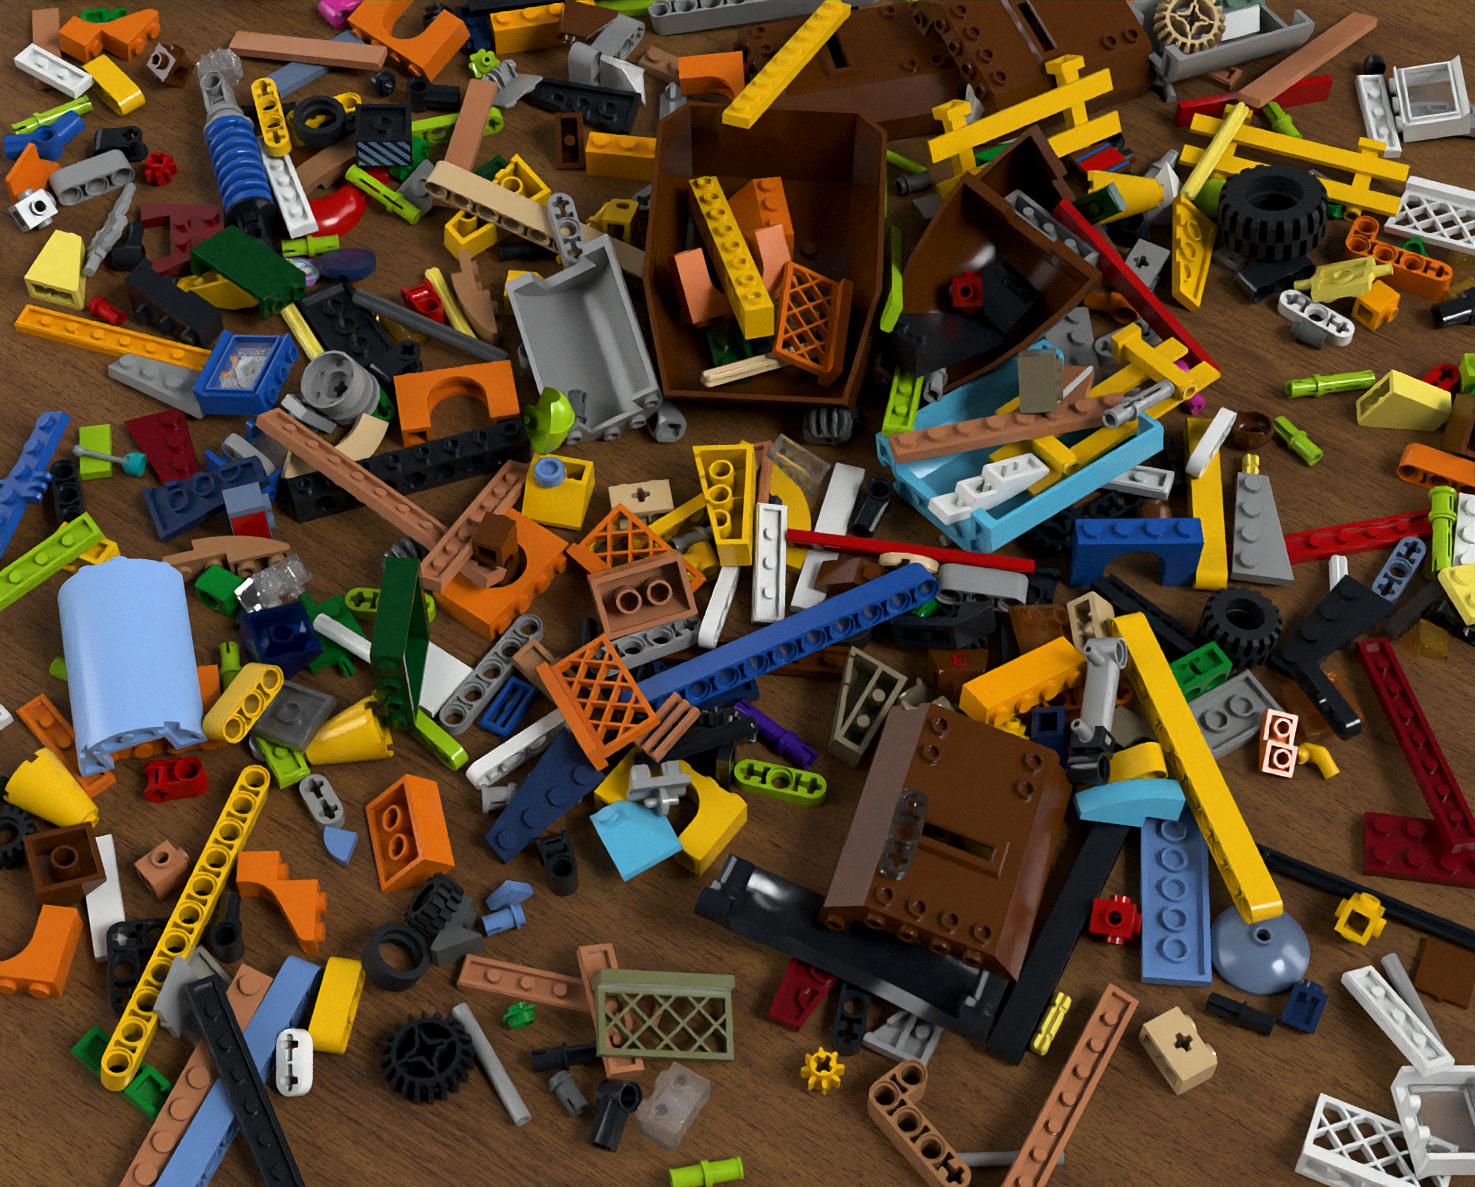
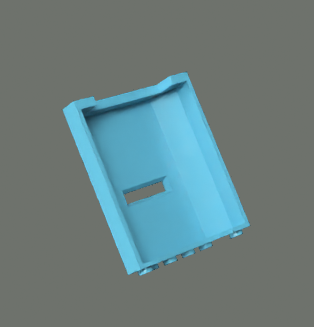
M1045 339L1029 348H1056V359L1062 358L1064 366L1063 352ZM1017 357L994 372L964 384L944 395L941 401L935 400V403H930L918 410L914 431L994 416V411L1017 396L1020 397ZM1141 412L1138 417V432L1078 470L1074 475L1066 478L1037 497L1033 498L1026 491H1022L986 511L980 507L971 513L970 518L947 526L928 509L930 498L955 492L958 481L980 476L983 466L992 463L988 460V456L1006 444L897 464L889 447V437H883L882 431L875 436L878 459L883 467L889 465L897 480L893 483V486L898 495L965 551L987 554L1163 450L1164 426L1146 413ZM1103 426L1067 432L1057 439L1070 449ZM1035 453L1033 454V455H1034L1036 458H1038L1044 465L1047 464V463H1046L1043 459H1041L1037 454H1035Z

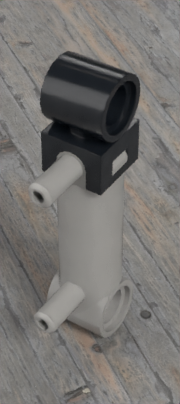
M1123 637L1090 638L1083 648L1088 669L1080 719H1075L1071 723L1070 748L1074 753L1070 754L1067 761V776L1073 786L1106 785L1110 779L1111 767L1109 760H1113L1116 740L1111 735L1119 676L1120 670L1125 668L1128 660L1127 645Z

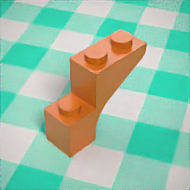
M145 9L106 23H91L73 16L58 31L60 50L85 64L93 57H97L102 48L130 62L135 55H139L143 51L145 45L151 39L156 38L159 34V12L154 9Z
M279 851L239 852L236 883L241 897L261 898L276 905L303 953L308 956H318L319 943H324L325 924L320 922L321 912L327 911L326 892H321L318 879L288 880V864L282 862Z

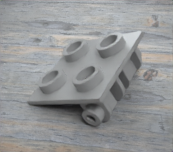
M509 59L502 61L495 67L496 69H492L490 73H487L480 80L497 82L498 90L492 106L508 109L513 107L524 94L533 91L535 85L543 77L516 73V63Z

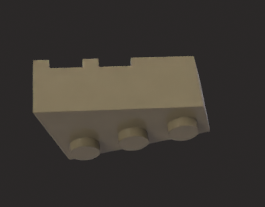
M1056 348L1019 351L1017 362L1020 413L1057 412V401L1063 400L1062 358L1056 359Z
M854 646L851 647L845 660L828 752L856 768L908 678Z

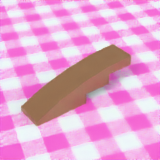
M355 133L342 139L335 145L325 148L295 169L305 196L310 194L320 184L327 189L342 177L353 164L357 165Z
M534 637L515 653L509 661L556 705L535 668L545 661L551 667L562 659L559 656L555 659ZM571 668L562 673L564 677L576 678L577 675ZM581 686L577 698L589 699L593 687ZM599 692L597 700L608 701L603 696V694ZM593 708L589 720L601 721L606 709ZM618 710L613 711L610 722L619 721L620 712Z

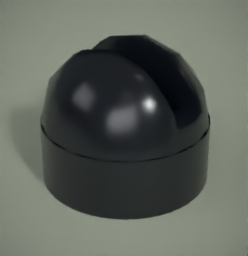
M1373 54L1364 60L1363 69L1366 75H1383L1386 71V64L1381 56Z

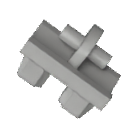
M677 760L662 763L659 767L660 777L651 778L648 765L632 766L629 772L630 785L626 792L627 801H644L645 808L655 807L658 816H667L669 806L678 805V797L685 796L686 786L691 784L690 774L682 773Z

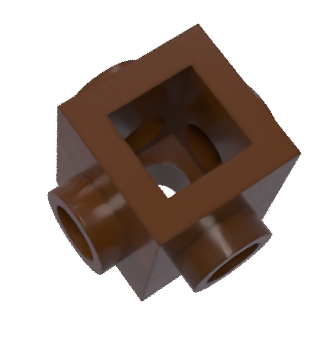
M159 42L146 64L154 72L153 76L158 81L181 88L184 87L195 68V64L185 55L186 51L173 43L169 46Z

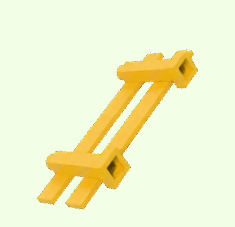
M1063 55L1045 63L1047 74L1055 75L1058 88L969 124L966 122L965 115L972 113L970 101L954 99L932 108L934 119L943 121L945 134L925 141L930 163L934 164L951 157L955 177L936 184L940 206L966 171L975 176L988 164L976 166L973 147L1045 117L1063 111L1066 130L1046 138L1058 158L1090 147L1095 142L1122 132L1117 110L1089 121L1087 118L1084 101L1113 90L1109 68H1104L1079 79L1078 69L1085 67L1083 56Z
M1226 104L1223 119L1195 113L1189 132L1214 138L1234 105ZM1249 109L1248 115L1209 179L1219 178L1226 181L1227 176L1231 177L1235 173L1240 174L1241 170L1249 167L1252 169L1256 165L1263 164L1234 157L1238 144L1353 172L1355 176L1352 186L1317 178L1327 190L1328 201L1346 205L1343 217L1346 221L1354 223L1361 216L1362 210L1396 218L1401 198L1368 190L1372 177L1405 185L1410 165L1383 159L1387 143L1365 137H1360L1356 152L1251 127L1249 125L1253 110ZM1185 144L1179 164L1195 168L1206 149Z
M1133 322L1110 337L1112 358L1119 364L1126 359L1131 364L1092 388L1088 398L1120 392L1124 395L1150 377L1157 383L1166 379L1174 386L1175 392L1172 397L1144 411V413L1156 420L1220 378L1221 373L1205 361L1188 372H1184L1173 362L1188 353L1187 347L1174 337H1171L1153 348L1142 340L1141 328ZM1017 396L994 411L995 415L1020 411V397ZM1138 418L1131 422L1126 421L1114 429H1110L1105 425L1070 449L1057 439L1064 434L1062 433L1008 443L990 454L988 460L994 463L1028 453L1037 454L1047 463L1045 465L1050 470L1048 475L1024 490L1031 497L1035 498L1074 475L1078 470L1138 432Z

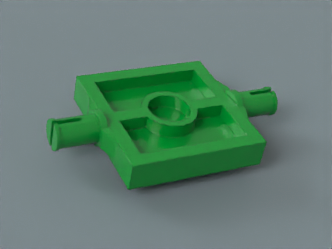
M304 592L308 602L300 594L298 600L305 611L284 622V625L312 674L326 667L338 665L344 678L350 677L346 667L353 676L356 670L349 660L353 653L313 628V623L320 613H324L367 640L340 593L319 604L314 602L309 592Z

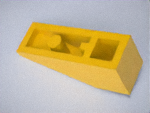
M210 270L201 277L191 275L180 278L176 285L186 293L191 289L217 308L230 310L245 307L252 308L260 302L214 270Z

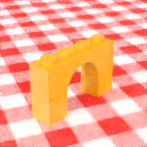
M635 745L594 791V802L597 810L600 811L602 808L618 800L627 801L626 792L630 785L629 772L631 767L634 766L633 755L642 751ZM680 759L677 761L682 773H689L691 784L686 786L685 796L694 802L698 812L692 822L678 837L684 849L673 854V860L700 877L747 821V804L738 794L725 791L719 787L714 779L709 776L700 775L686 761ZM659 767L649 769L651 778L660 777Z

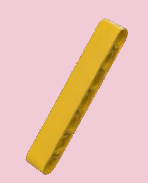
M1185 419L1183 431L1185 470L1192 453L1214 419ZM1218 450L1201 478L1185 472L1186 484L1188 485L1186 490L1188 518H1200L1204 546L1192 585L1193 590L1217 591L1221 588L1226 589L1228 569L1220 454Z

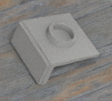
M427 159L416 168L396 191L402 193L404 199L418 209L423 210L422 218L434 207L432 205V195L424 188L426 180L435 167Z

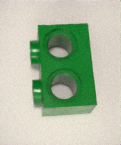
M1215 641L1169 664L1187 703L1224 683L1233 666L1232 662Z

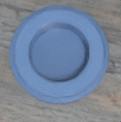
M555 457L540 459L534 466L536 482L547 488L560 485L565 478V468L562 461Z

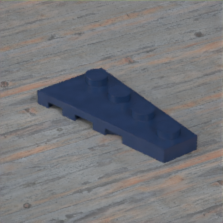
M254 455L221 465L215 471L208 473L201 471L193 474L192 478L182 481L175 479L166 482L165 486L156 489L149 487L143 489L142 492L160 539L167 543L226 510L222 490L259 482L260 489H263L271 483L261 459Z
M564 727L484 837V840L504 864L606 778L601 770H596L583 749Z

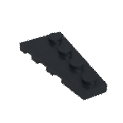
M544 77L535 85V89L531 93L532 104L556 113L583 112V123L616 135L627 136L631 135L642 101L641 93Z
M1035 567L1034 578H1028L1025 609L1019 613L999 612L1000 666L1041 646L1061 568Z

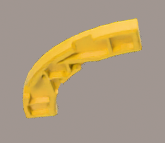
M744 440L740 442V444H750ZM773 457L770 497L778 495L782 500V505L787 506V530L790 528L811 531L809 507L800 486L791 473ZM786 540V570L800 575L808 549L790 547Z

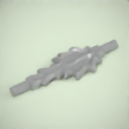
M131 182L126 183L120 197L114 204L112 212L108 214L104 227L96 232V236L92 238L90 246L86 248L85 252L88 262L83 270L85 275L89 277L94 276L100 262L112 249L113 244L121 237L122 230L128 223L124 215L128 211L136 191L135 184Z

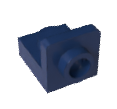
M1304 979L1302 984L1294 982L1280 1021L1314 1034L1329 995L1322 993L1324 987L1307 979Z

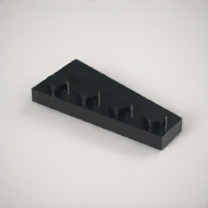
M1345 574L1270 657L1269 665L1295 682L1293 672L1295 666L1308 660H1313L1318 665H1321L1327 661L1328 656L1337 650L1342 651L1351 645V641L1362 633L1367 634L1376 628L1377 623L1386 617L1389 619L1397 614L1398 607Z

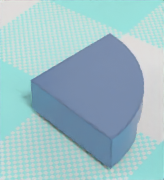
M325 826L324 842L327 851L335 862L347 867L358 841L357 833Z
M506 880L488 897L486 902L490 910L506 909L510 907V903L517 905L532 896L534 892L528 883Z

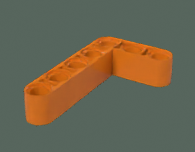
M1418 443L1406 445L1396 471L1399 478L1429 490L1438 486H1448L1457 491V496L1459 493L1475 495V462Z

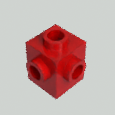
M964 271L963 277H953V284L949 288L950 300L953 301V307H963V313H980V307H983L980 271Z
M1110 895V900L1094 898L1089 932L1092 935L1103 936L1104 943L1123 946L1124 940L1133 941V935L1140 934L1142 914L1137 913L1138 908L1135 904H1130L1131 898ZM1122 916L1119 924H1112L1114 917Z

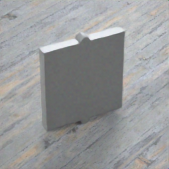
M178 955L175 956L153 1011L161 1020V1026L166 1027L173 1037L179 1038L191 1010L183 990L184 985L199 979L193 972L194 967L189 966L183 956Z

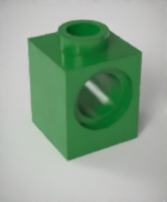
M213 564L206 572H203L194 585L199 603L228 619L240 607L239 598L244 596L246 590L242 578L216 564Z

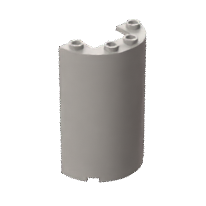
M1137 0L1128 3L1152 42L1153 54L1149 55V69L1154 70V82L1152 85L1163 86L1297 48L1308 40L1314 31L1315 24L1298 9L1295 10L1292 26H1288L1265 5L1264 0V3L1259 4L1260 31L1224 40L1218 43L1217 47L1185 55L1174 44L1165 46L1162 52L1158 49L1156 39L1158 33L1153 32V27L1156 24L1153 22V17L1157 14L1156 9L1163 0ZM1188 8L1177 9L1172 13L1186 12Z
M607 233L581 246L583 254L587 259L545 280L540 279L529 271L505 283L540 396L545 386L560 390L567 398L568 392L573 389L583 390V393H587L585 405L587 422L586 424H582L578 420L574 422L569 434L564 439L566 445H575L580 442L600 439L606 441L615 440L621 436L622 432L646 425L647 419L659 409L663 401L662 391L611 238Z

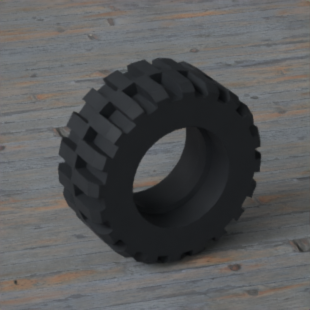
M1271 163V166L1261 164L1256 165L1252 169L1249 167L1241 170L1240 174L1235 173L1221 188L1218 202V234L1231 251L1236 254L1241 253L1247 259L1256 258L1260 262H1266V260L1282 262L1283 259H1289V261L1297 259L1300 254L1304 256L1312 248L1315 249L1325 236L1328 210L1327 190L1315 175L1310 176L1308 171L1302 168L1298 170L1292 165L1279 166V164Z

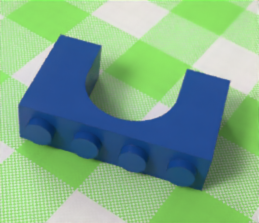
M1200 518L1075 519L1067 559L1069 587H1090V583L1098 575L1103 577L1105 566L1109 561L1119 555L1135 551H1145L1159 555L1158 565L1161 587L1192 586L1204 546Z

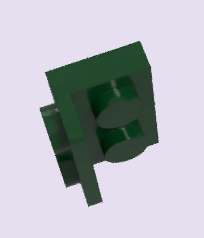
M737 320L732 329L705 332L704 339L712 368L757 356L756 353L751 352V339L745 340ZM753 376L717 386L751 383Z

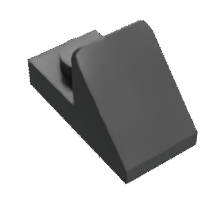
M465 894L461 896L463 900L457 905L459 907L457 912H453L451 921H447L445 928L439 931L430 948L433 965L441 967L465 958L466 954L475 955L484 950L482 935L471 931L477 917L472 897Z

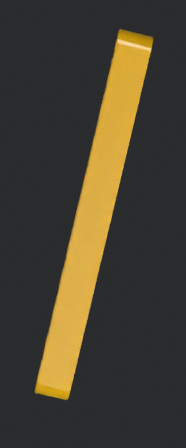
M1135 612L1110 618L1107 624L1109 637H1123L1128 650V660L1124 668L1171 769L1179 781L1184 797L1243 921L1251 925L1280 917L1283 914L1280 894L1145 615L1142 612Z
M250 765L241 772L104 1052L101 1061L100 1078L104 1087L111 1091L124 1090L131 1084L161 1022L154 1011L144 1012L139 1009L143 1005L154 1007L164 982H157L153 978L156 976L167 977L176 955L183 956L187 964L189 963L204 928L215 909L219 896L223 892L236 865L238 854L242 852L267 800L270 774L266 768L260 765ZM249 784H256L260 787L254 788L249 786ZM237 810H243V811H246L247 813H246V814H239V813H237V812H235V811H237ZM228 836L234 838L235 840L227 841L224 840L223 837ZM215 863L221 865L222 867L212 868L209 865ZM205 891L209 893V895L200 896L197 895L196 892ZM193 919L196 922L194 924H185L182 920ZM171 947L180 948L182 951L179 953H172L167 949ZM128 1035H136L140 1038V1040H138L137 1042H128L124 1039V1037ZM119 1065L126 1070L121 1073H114L109 1068Z

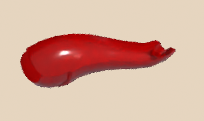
M369 166L362 169L384 185L390 182L389 166ZM348 181L331 194L320 198L307 199L319 231L306 235L320 237L338 234L339 239L350 232L360 221L372 196ZM367 183L369 186H371V187L374 188L375 190H378V189H376L375 187H373L372 185H370L369 183ZM283 218L284 236L288 240H291V236L289 234V231ZM306 235L294 239L306 238Z

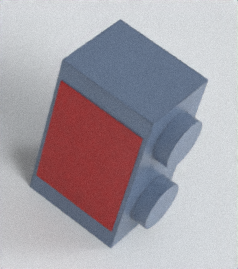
M259 482L222 490L233 536H254L273 539L271 530L276 529L273 512L271 511L272 507L268 492L261 493Z

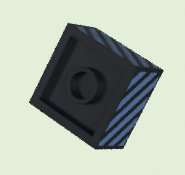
M355 104L357 166H413L411 104Z

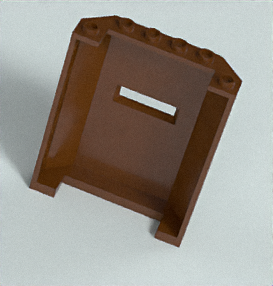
M918 0L851 11L850 16L828 39H837L847 67H835L828 45L825 43L771 105L859 109L887 131V140L945 131L943 121L934 119L932 108L954 99L963 100V97L959 98L957 81H960L959 68L953 55L949 53L942 36L936 31L935 25L930 34L923 37L921 31L913 22L911 15L919 2ZM810 17L744 27L737 30V42L733 43L734 52L742 51L743 61L748 62V72L752 73V80Z
M919 0L911 15L915 26L919 28L923 37L928 36L935 25V29L945 41L949 53L953 55L961 68L962 75L968 80L974 90L975 97L985 109L979 119L1058 88L1055 75L1047 74L1045 63L1066 54L1083 56L1085 67L1078 69L1079 79L1104 68H1109L1113 90L1084 101L1087 114L1143 96L1154 82V70L1149 69V55L1153 54L1152 42L1126 0ZM1026 3L1052 46V50L1045 52L1018 5ZM1063 111L987 141L986 144L990 147L1017 138L1036 124L1040 129H1044L1065 122Z
M931 702L920 703L918 709L906 710L903 705L891 706L882 725L816 921L823 923L830 930L848 933L855 920L864 922L867 927L873 930H884L895 934L904 942H915L926 946L935 954L949 955L962 960L969 967L987 969L1009 980L1004 994L1008 995L1018 982L1073 785L1069 782L1067 770H1064L1059 764V755L1053 749ZM924 823L993 849L990 861L922 835Z

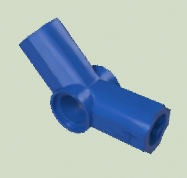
M70 109L51 125H41L33 133L4 136L7 159L19 158L28 143H33L36 145L40 159L56 161L63 154L62 147L86 128L85 122L77 112Z

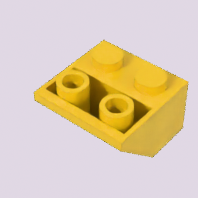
M534 452L527 473L521 514L537 524L580 531L595 485L594 462L552 454L539 455ZM555 457L562 461L565 468V478L560 485L547 488L536 482L534 466L540 459Z

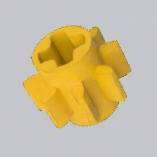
M819 1047L818 1053L813 1056L810 1054L805 1055L807 1066L801 1068L800 1075L802 1078H809L807 1088L809 1091L815 1088L821 1090L823 1095H826L827 1089L832 1086L835 1088L840 1087L841 1080L838 1076L844 1074L845 1065L836 1064L837 1052L830 1054L824 1052L822 1047Z

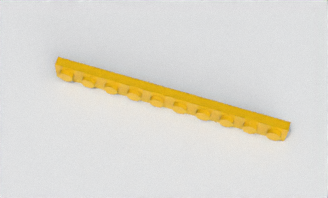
M825 0L722 113V123L749 129L850 16L851 4L842 3L841 0Z

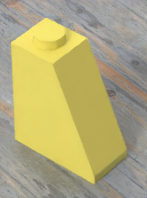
M59 230L54 231L24 277L30 297L82 311L84 308L86 275L83 270L87 264V256L81 236Z
M1392 369L1356 401L1358 425L1368 427L1435 431L1449 420L1452 411L1451 393Z

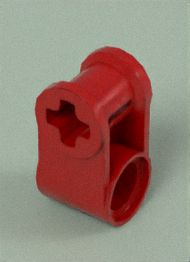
M423 279L421 284L411 288L403 287L400 289L403 303L407 309L445 325L441 298L435 292L429 279Z
M195 756L152 760L144 765V774L147 776L144 798L150 802L163 803L175 799L196 798L206 793L210 785L202 762Z

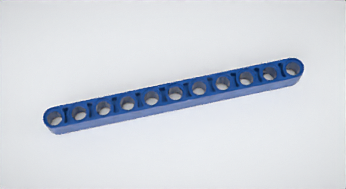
M917 562L911 563L637 683L655 713L674 691L693 706L927 603L938 594L940 585L924 565ZM622 690L617 702L629 703L634 691ZM634 712V713H639V714L648 715L647 713Z

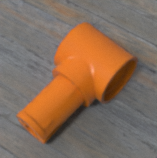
M1118 291L1111 292V294L1091 292L1084 298L1083 307H1088L1089 310L1107 311L1109 315H1113L1115 321L1121 324H1130L1138 319L1139 314Z

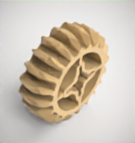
M1163 0L1156 9L1157 14L1153 17V22L1156 23L1153 27V32L1159 33L1156 37L1157 42H1165L1163 50L1165 46L1174 44L1185 55L1217 47V44L1223 39L1222 34L1226 30L1224 25L1226 16L1221 15L1222 6H1215L1216 0ZM1188 8L1186 12L1172 13L1177 9ZM1189 16H1190L1189 23H1191V26L1187 24V23H1188L1187 20H1188ZM1202 34H1207L1204 38L1191 40L1194 35L1201 36Z

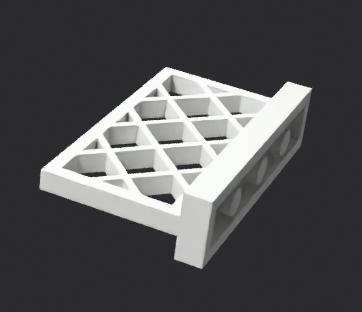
M1410 175L1406 182V190L1401 197L1396 218L1389 217L1384 226V232L1410 239L1418 237L1422 242L1475 256V235L1471 236L1468 230L1475 228V191ZM1407 203L1420 207H1416L1409 210V208L1407 207ZM1435 210L1446 214L1435 216L1433 211ZM1426 213L1430 218L1417 222L1414 216ZM1460 217L1470 219L1473 221L1462 223ZM1408 219L1411 223L1406 226L1395 224L1397 221ZM1453 220L1457 225L1444 229L1441 223ZM1435 226L1437 232L1426 233L1422 229ZM1462 233L1464 239L1453 240L1449 236Z
M1320 1093L1294 1172L1331 1187H1421L1417 1181L1416 1174L1411 1172L1404 1159L1410 1158L1409 1150L1399 1152L1391 1138L1397 1136L1405 1139L1401 1124ZM1324 1107L1338 1112L1343 1121L1330 1125L1322 1113ZM1361 1123L1371 1125L1377 1135L1364 1139L1356 1125ZM1348 1128L1356 1142L1343 1146L1335 1132ZM1326 1135L1334 1149L1326 1150L1314 1145L1313 1141L1315 1138ZM1431 1136L1428 1141L1430 1151L1457 1153L1459 1148ZM1382 1142L1390 1156L1377 1159L1369 1146ZM1361 1149L1369 1163L1361 1164L1351 1160L1348 1153ZM1396 1163L1404 1177L1396 1178L1386 1174L1383 1166ZM1451 1175L1428 1177H1431L1436 1187H1448Z

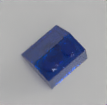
M302 601L241 614L238 637L249 663L254 662L278 666L283 672L284 679L288 680L323 654L322 645Z

